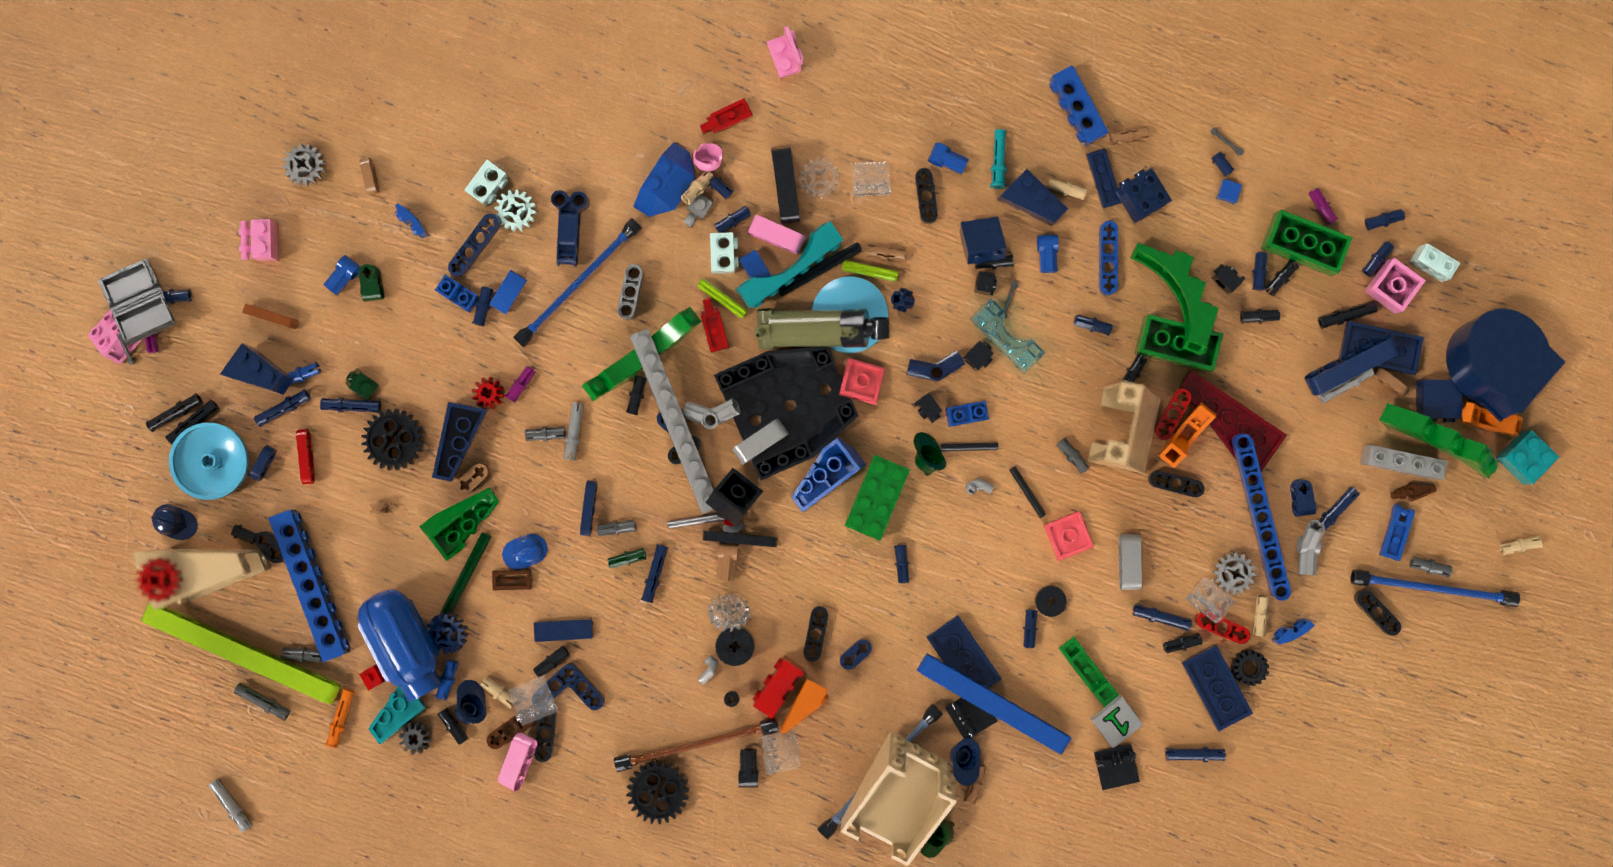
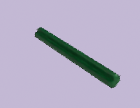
M485 532L480 534L441 610L444 614L448 612L452 614L491 539L489 534Z

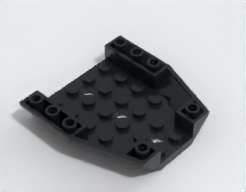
M828 347L767 351L714 374L725 401L733 398L740 406L741 413L733 417L743 441L777 418H779L789 433L788 436L752 459L760 481L813 458L858 417L852 400L839 395L842 379ZM824 384L829 385L831 388V392L828 395L820 393L819 389ZM787 400H793L796 403L794 410L788 411L785 408ZM753 415H758L761 418V423L758 426L750 424V418Z

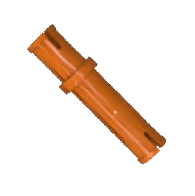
M345 688L342 690L333 723L329 726L330 733L325 744L326 746L338 748L341 734L346 728L344 724L355 691Z

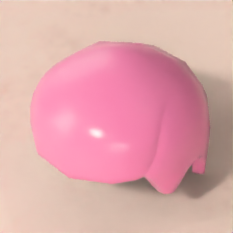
M712 143L701 144L698 151H694L693 162L695 166L702 171L708 172L719 168L723 158L722 148Z

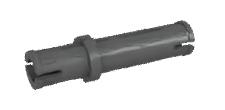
M241 682L234 689V694L264 709V712L267 714L271 713L283 721L290 715V709L278 704L275 699H269L252 690Z

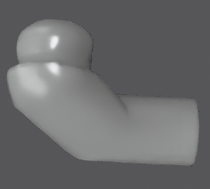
M977 478L968 482L965 488L966 492L970 495L979 490L991 494L994 485L981 478Z
M712 655L705 660V664L709 667L698 677L699 682L703 685L714 676L718 666L717 658L715 659Z

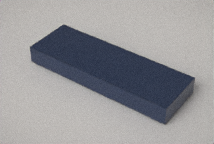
M1105 148L1086 154L1102 209L1121 204L1122 202L1115 193L1118 188Z
M592 619L534 622L535 642L593 638Z

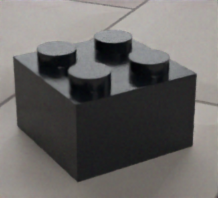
M732 468L713 490L705 503L734 526H737L757 501L763 490Z

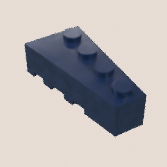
M448 402L432 478L451 482L454 480L488 410Z

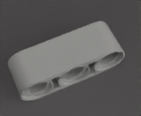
M636 264L629 265L625 270L617 309L619 316L626 321L634 319L637 314L644 280V272ZM637 269L640 271L639 276L635 279L631 278V271ZM629 288L636 290L633 297H627L626 291ZM631 307V314L624 316L622 314L623 308Z
M777 418L735 446L732 450L741 464L744 465L788 436L789 433L779 418Z
M1120 534L1118 541L1120 589L1140 590L1142 587L1140 534Z

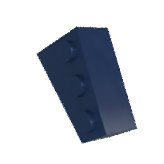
M1028 169L998 198V201L1021 210L1050 226L1068 210Z
M244 343L239 346L220 373V375L282 395H284L294 381V378L258 350Z

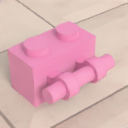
M271 219L251 220V229H249L248 221H240L239 235H241V246H239V252L241 253V260H249V253H252V258L258 261H278V223ZM249 236H251V246H249Z

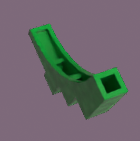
M1137 243L1130 259L1148 267L1169 286L1176 296L1184 318L1185 336L1182 348L1201 355L1207 347L1219 308L1201 301L1206 282L1201 281L1199 278L1188 276L1194 257L1177 250L1172 256L1164 251L1153 249L1148 245Z
M1387 403L1379 419L1386 427L1414 437L1455 457L1474 469L1482 477L1490 479L1491 475L1495 473L1498 461L1492 456V450L1487 445L1464 438L1457 430L1436 424L1428 416Z

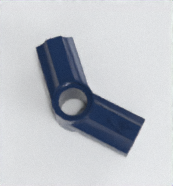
M957 350L936 364L910 359L907 375L939 382L965 365ZM933 368L941 370L940 378L932 376L931 371Z

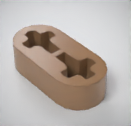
M371 158L361 159L360 168L368 195L379 193V186Z
M1379 368L1373 376L1377 382L1400 398H1403L1409 391L1407 386L1384 369Z
M475 464L457 481L458 491L463 494L473 492L488 478L490 473L488 466L485 464ZM477 468H484L483 477L477 476L476 478H474V476L477 474ZM472 479V482L468 485L470 489H462V482H468Z

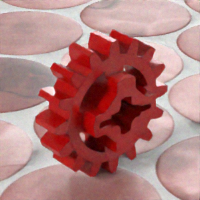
M156 558V560H148V564H142L143 571L136 572L140 575V578L135 579V582H140L137 590H143L141 596L148 595V601L155 599L156 602H161L162 599L164 601L170 600V596H176L177 594L174 590L181 589V586L177 583L183 581V578H178L177 576L181 573V570L175 571L176 563L169 565V559L163 561L162 558ZM159 566V567H162V568H164V569L159 571L158 569H155L154 567ZM159 589L163 593H156L154 591Z

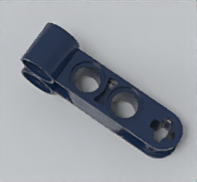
M558 190L551 196L552 204L559 209L557 266L565 264L577 267L581 211H585L589 207L590 201L583 192H574L569 197L564 191ZM559 196H565V202L562 205H558L556 202ZM578 197H584L585 199L581 206H577L575 203Z

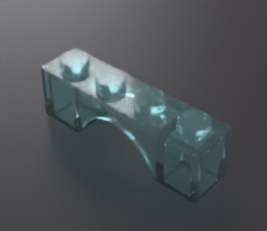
M991 298L970 320L1018 369L1025 373L1045 352L1032 339L1024 341L1012 337L1005 329L1003 323L1005 311Z

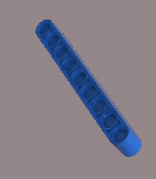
M1238 433L1232 438V446L1268 588L1273 597L1284 601L1290 597L1291 589L1254 443L1249 435ZM1245 437L1246 445L1239 447V439ZM1246 456H1250L1251 463L1244 466L1243 459ZM1254 474L1256 481L1253 484H1249L1248 477ZM1259 493L1261 498L1259 502L1254 503L1252 497L1254 494ZM1260 512L1265 513V519L1262 521L1257 520V515ZM1269 530V538L1263 540L1262 533ZM1274 549V556L1267 558L1268 550ZM1279 568V574L1272 577V570ZM1283 586L1284 592L1277 595V588Z
M928 653L925 654L917 668V671L925 677L1061 755L1072 739L1063 731Z

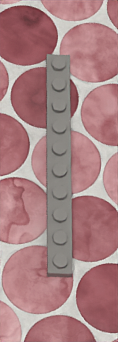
M648 328L629 337L701 513L704 514L714 510L705 503L713 492V488Z

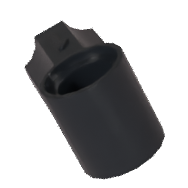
M740 749L739 788H758L757 749Z

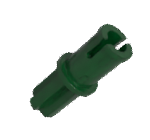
M644 548L630 552L624 551L625 554L610 557L607 561L612 569L626 564L630 566L631 563L646 560L647 558Z

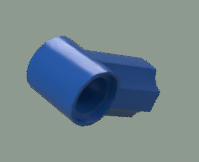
M938 142L935 143L928 158L931 164L938 167L944 166L961 175L969 160L951 151L948 146Z
M1058 235L1037 236L1040 273L1057 272Z
M344 255L337 262L335 271L323 285L334 294L339 295L347 283L358 276V270L361 266L347 255Z

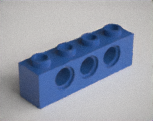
M1073 65L1054 74L1049 80V86L1052 92L1058 95L1059 105L1062 110H1066L1068 122L1072 127H1075L1079 142L1083 143L1086 147L1105 137L1109 132ZM1064 87H1070L1073 93H1065ZM1074 103L1080 104L1081 107H1082V110H1081V111H1076V110L1073 108V104H1074ZM1082 120H1088L1091 124V127H1084L1082 125Z

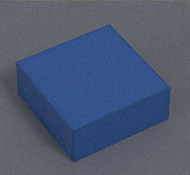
M1223 179L1217 199L1236 204L1242 185Z

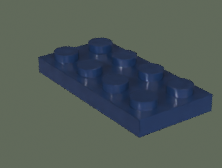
M1346 321L1339 358L1383 335L1392 334L1401 352L1376 367L1416 375L1424 337Z
M958 615L926 636L944 663L983 686L990 688L1002 679Z
M1214 644L1181 662L1217 731H1221L1253 714L1217 645Z

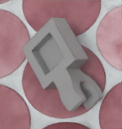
M699 194L688 205L687 210L690 213L684 220V224L691 228L698 217L703 220L712 207L713 202Z

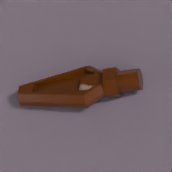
M1408 483L1404 488L1391 492V498L1415 501L1436 492L1435 484Z

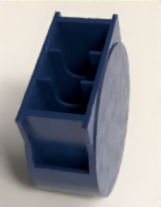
M1494 309L1462 325L1451 336L1446 350L1448 372L1456 387L1467 398L1483 405L1499 422L1518 412L1522 413L1565 363L1550 347L1540 327L1526 315L1511 309Z

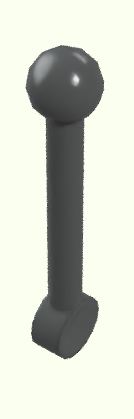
M1217 128L1211 129V134L1216 135L1234 149L1236 155L1240 156L1244 153L1242 148H1237L1222 136Z
M1013 281L1010 284L1011 290L1003 312L1000 313L1002 319L1007 318L1009 304L1014 290L1018 287L1017 281Z
M116 334L127 355L128 364H135L136 361L131 356L121 334Z

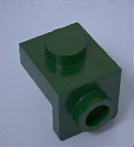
M357 368L346 377L345 384L348 388L366 400L370 398L379 386L377 382Z

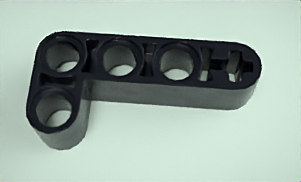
M790 145L771 147L781 224L800 222Z

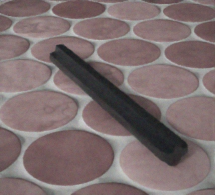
M856 242L813 266L804 274L797 275L792 283L787 286L784 284L778 288L780 290L778 292L779 295H786L862 251L860 244Z

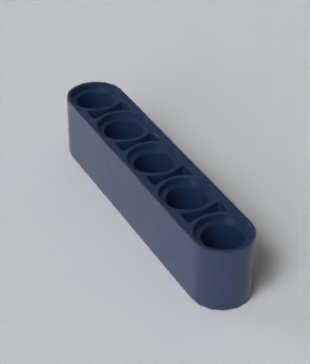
M1386 334L1310 372L1304 379L1312 395H1320L1397 356L1401 351L1393 335Z

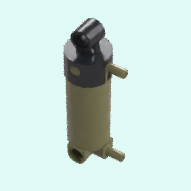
M763 308L757 310V327L754 329V336L758 339L759 349H774L776 347H868L869 337L875 340L890 338L888 317H874L869 320L867 309L776 311V308Z

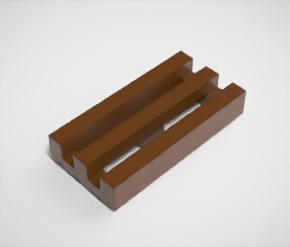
M532 570L492 571V589L530 590L532 589ZM527 574V578H497V575ZM497 582H527V585L497 586Z

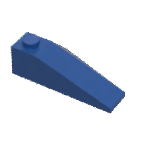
M837 437L822 449L791 498L800 510L804 512L864 467L866 463L853 447Z

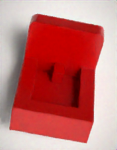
M377 664L359 674L368 691L385 682Z

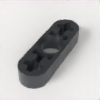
M921 168L915 175L919 214L923 223L932 224L938 216L933 175L929 169ZM922 173H925V176H929L926 179V186L930 185L931 188L923 187V180L919 179ZM924 191L930 192L932 195L931 200L923 201L921 193ZM933 204V206L929 207V210L934 216L931 217V220H928L927 217H924V214L927 212L926 207L922 208V205Z
M1153 471L1148 477L1149 484L1154 488L1189 497H1200L1205 490L1203 483L1198 480L1163 471ZM1158 474H1160L1159 477L1161 479L1167 480V488L1164 487L1166 483L1158 482V484L1156 485V481L1153 480V477L1158 476ZM1176 478L1181 481V487L1177 490L1171 486L1172 480ZM1196 483L1199 492L1193 494V490L1185 489L1186 485L1194 486Z
M1368 590L1356 592L1354 596L1355 603L1385 634L1394 636L1401 631V623L1372 592ZM1368 595L1366 599L1369 603H1372V605H1369L1366 602H1361V596ZM1376 607L1382 609V615L1379 618H1375L1373 615V610ZM1386 619L1387 622L1392 624L1394 623V630H1388L1389 625L1386 622L1381 621H1384Z
M816 606L811 611L804 647V657L810 662L817 661L821 656L828 620V611L823 606ZM819 610H822V613L825 614V617L820 619V624L824 623L823 627L812 625V621L815 623L817 621V616L814 613H817ZM812 629H820L822 635L819 639L811 637L810 632ZM809 640L814 643L820 642V646L815 645V651L818 654L814 655L813 658L807 653V650H811L812 644H808Z
M551 705L542 707L538 712L535 739L537 740V748L534 756L539 762H546L553 755L557 711ZM547 709L549 710V713L552 714V716L548 718V723H552V726L549 724L541 725V722L545 723L546 716L543 715V713L546 712ZM541 729H549L551 732L550 738H542L540 735ZM539 741L542 743L550 742V745L546 744L545 751L548 754L544 758L539 753L543 749V744H539Z

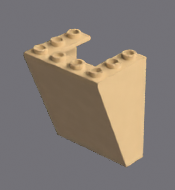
M1121 381L1105 386L1100 403L1101 406L1135 413L1129 443L1127 445L1108 440L1106 446L1092 442L1088 461L1144 474L1161 399L1146 387Z
M168 548L133 553L135 557L134 564L140 571H143L142 564H148V560H156V558H162L163 561L169 559V565L177 564L175 571L181 570V573L177 575L178 578H183V581L177 583L181 586V589L174 590L177 595L170 596V600L166 601L163 599L161 602H156L155 599L149 601L154 606V609L164 608L173 602H177L178 605L190 602L271 569L267 557L261 550ZM159 566L154 567L155 569H158L159 571L164 569V568L159 567ZM159 589L154 591L156 593H163Z
M890 732L842 818L841 832L858 840L861 829L892 845L891 858L909 866L957 802V780L954 777L953 764L950 761L939 758L932 752L922 749L919 745L905 740L902 736ZM848 827H852L854 832L850 831ZM897 851L902 853L905 858L899 856Z

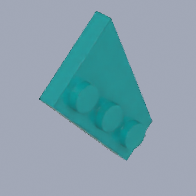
M397 687L390 695L384 708L380 710L370 725L369 731L379 744H383L427 707L420 697L408 702L402 688Z

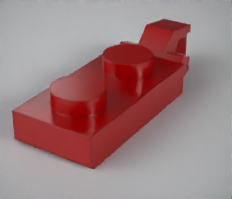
M745 98L711 113L706 118L708 122L701 124L700 129L703 135L711 131L714 134L719 133L753 117V114Z
M710 298L702 300L705 310L701 311V319L710 353L728 349L729 345L720 311H718L717 307H712Z

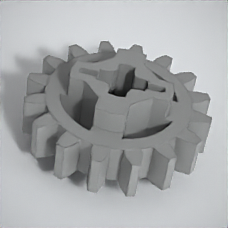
M299 144L298 149L292 146L293 152L286 151L288 158H283V160L287 163L282 168L288 170L284 174L290 177L289 180L294 183L296 181V184L299 186L303 183L309 186V181L316 184L317 177L322 179L320 172L326 171L322 168V165H325L326 162L320 160L324 156L318 153L319 150L314 147L312 149V146L309 144L306 147L303 144ZM299 161L305 163L309 169L304 168Z
M1233 552L1231 557L1230 554L1226 553L1225 559L1222 557L1218 558L1220 564L1214 563L1217 570L1212 571V573L1217 574V577L1213 581L1219 582L1218 588L1224 587L1223 592L1228 593L1230 590V593L1235 595L1237 590L1238 593L1242 594L1243 588L1250 589L1248 583L1254 584L1251 577L1256 576V574L1252 573L1251 570L1255 566L1249 565L1250 559L1244 560L1245 555L1240 554L1238 557V554ZM1235 561L1232 565L1226 566L1228 562ZM1228 570L1235 571V573H1237V575H1239L1240 577L1233 576V574H1231V572H1229ZM1242 581L1241 584L1233 586L1236 584V582Z

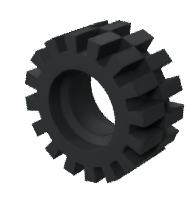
M1242 650L1241 653L1236 654V658L1232 659L1234 662L1231 664V668H1233L1231 672L1235 675V679L1245 685L1256 686V684H1261V680H1265V675L1269 674V671H1267V668H1269V665L1266 663L1268 662L1267 659L1256 651ZM1249 660H1253L1257 665V669L1252 675H1247L1243 671L1244 663Z

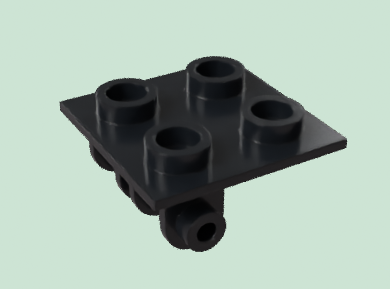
M962 697L945 707L963 739L972 738L998 722L995 716Z
M1131 744L1094 752L1102 790L1140 782L1135 762L1136 754L1132 750Z

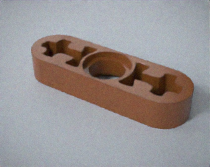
M248 304L244 305L242 313L296 329L299 321Z

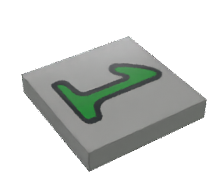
M1121 695L1090 718L1112 748L1116 747L1143 725Z

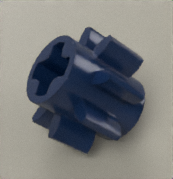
M905 288L894 291L891 297V302L894 305L893 309L906 313V309H912L915 302L912 296L913 292Z

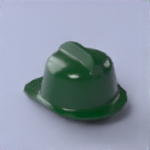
M917 433L913 441L917 451L915 456L916 466L926 476L931 475L936 470H943L946 467V460L936 440L927 433Z
M943 819L920 852L928 858L936 857L945 846L953 841V828L955 824Z

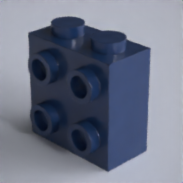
M1152 168L1146 172L1144 169L1137 172L1133 180L1125 179L1119 183L1120 188L1115 191L1134 224L1172 201Z
M998 216L960 222V237L967 264H979L986 261L1005 259L1006 244Z
M1452 380L1416 381V413L1428 416L1434 422H1436V419H1443V423H1453L1455 419L1462 418V393Z

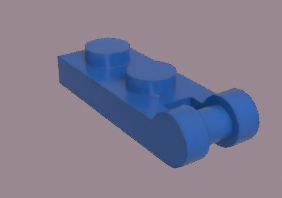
M1393 505L1391 518L1379 553L1380 556L1400 561L1415 511L1413 509H1403L1400 505ZM1400 516L1404 517L1403 522L1399 521Z

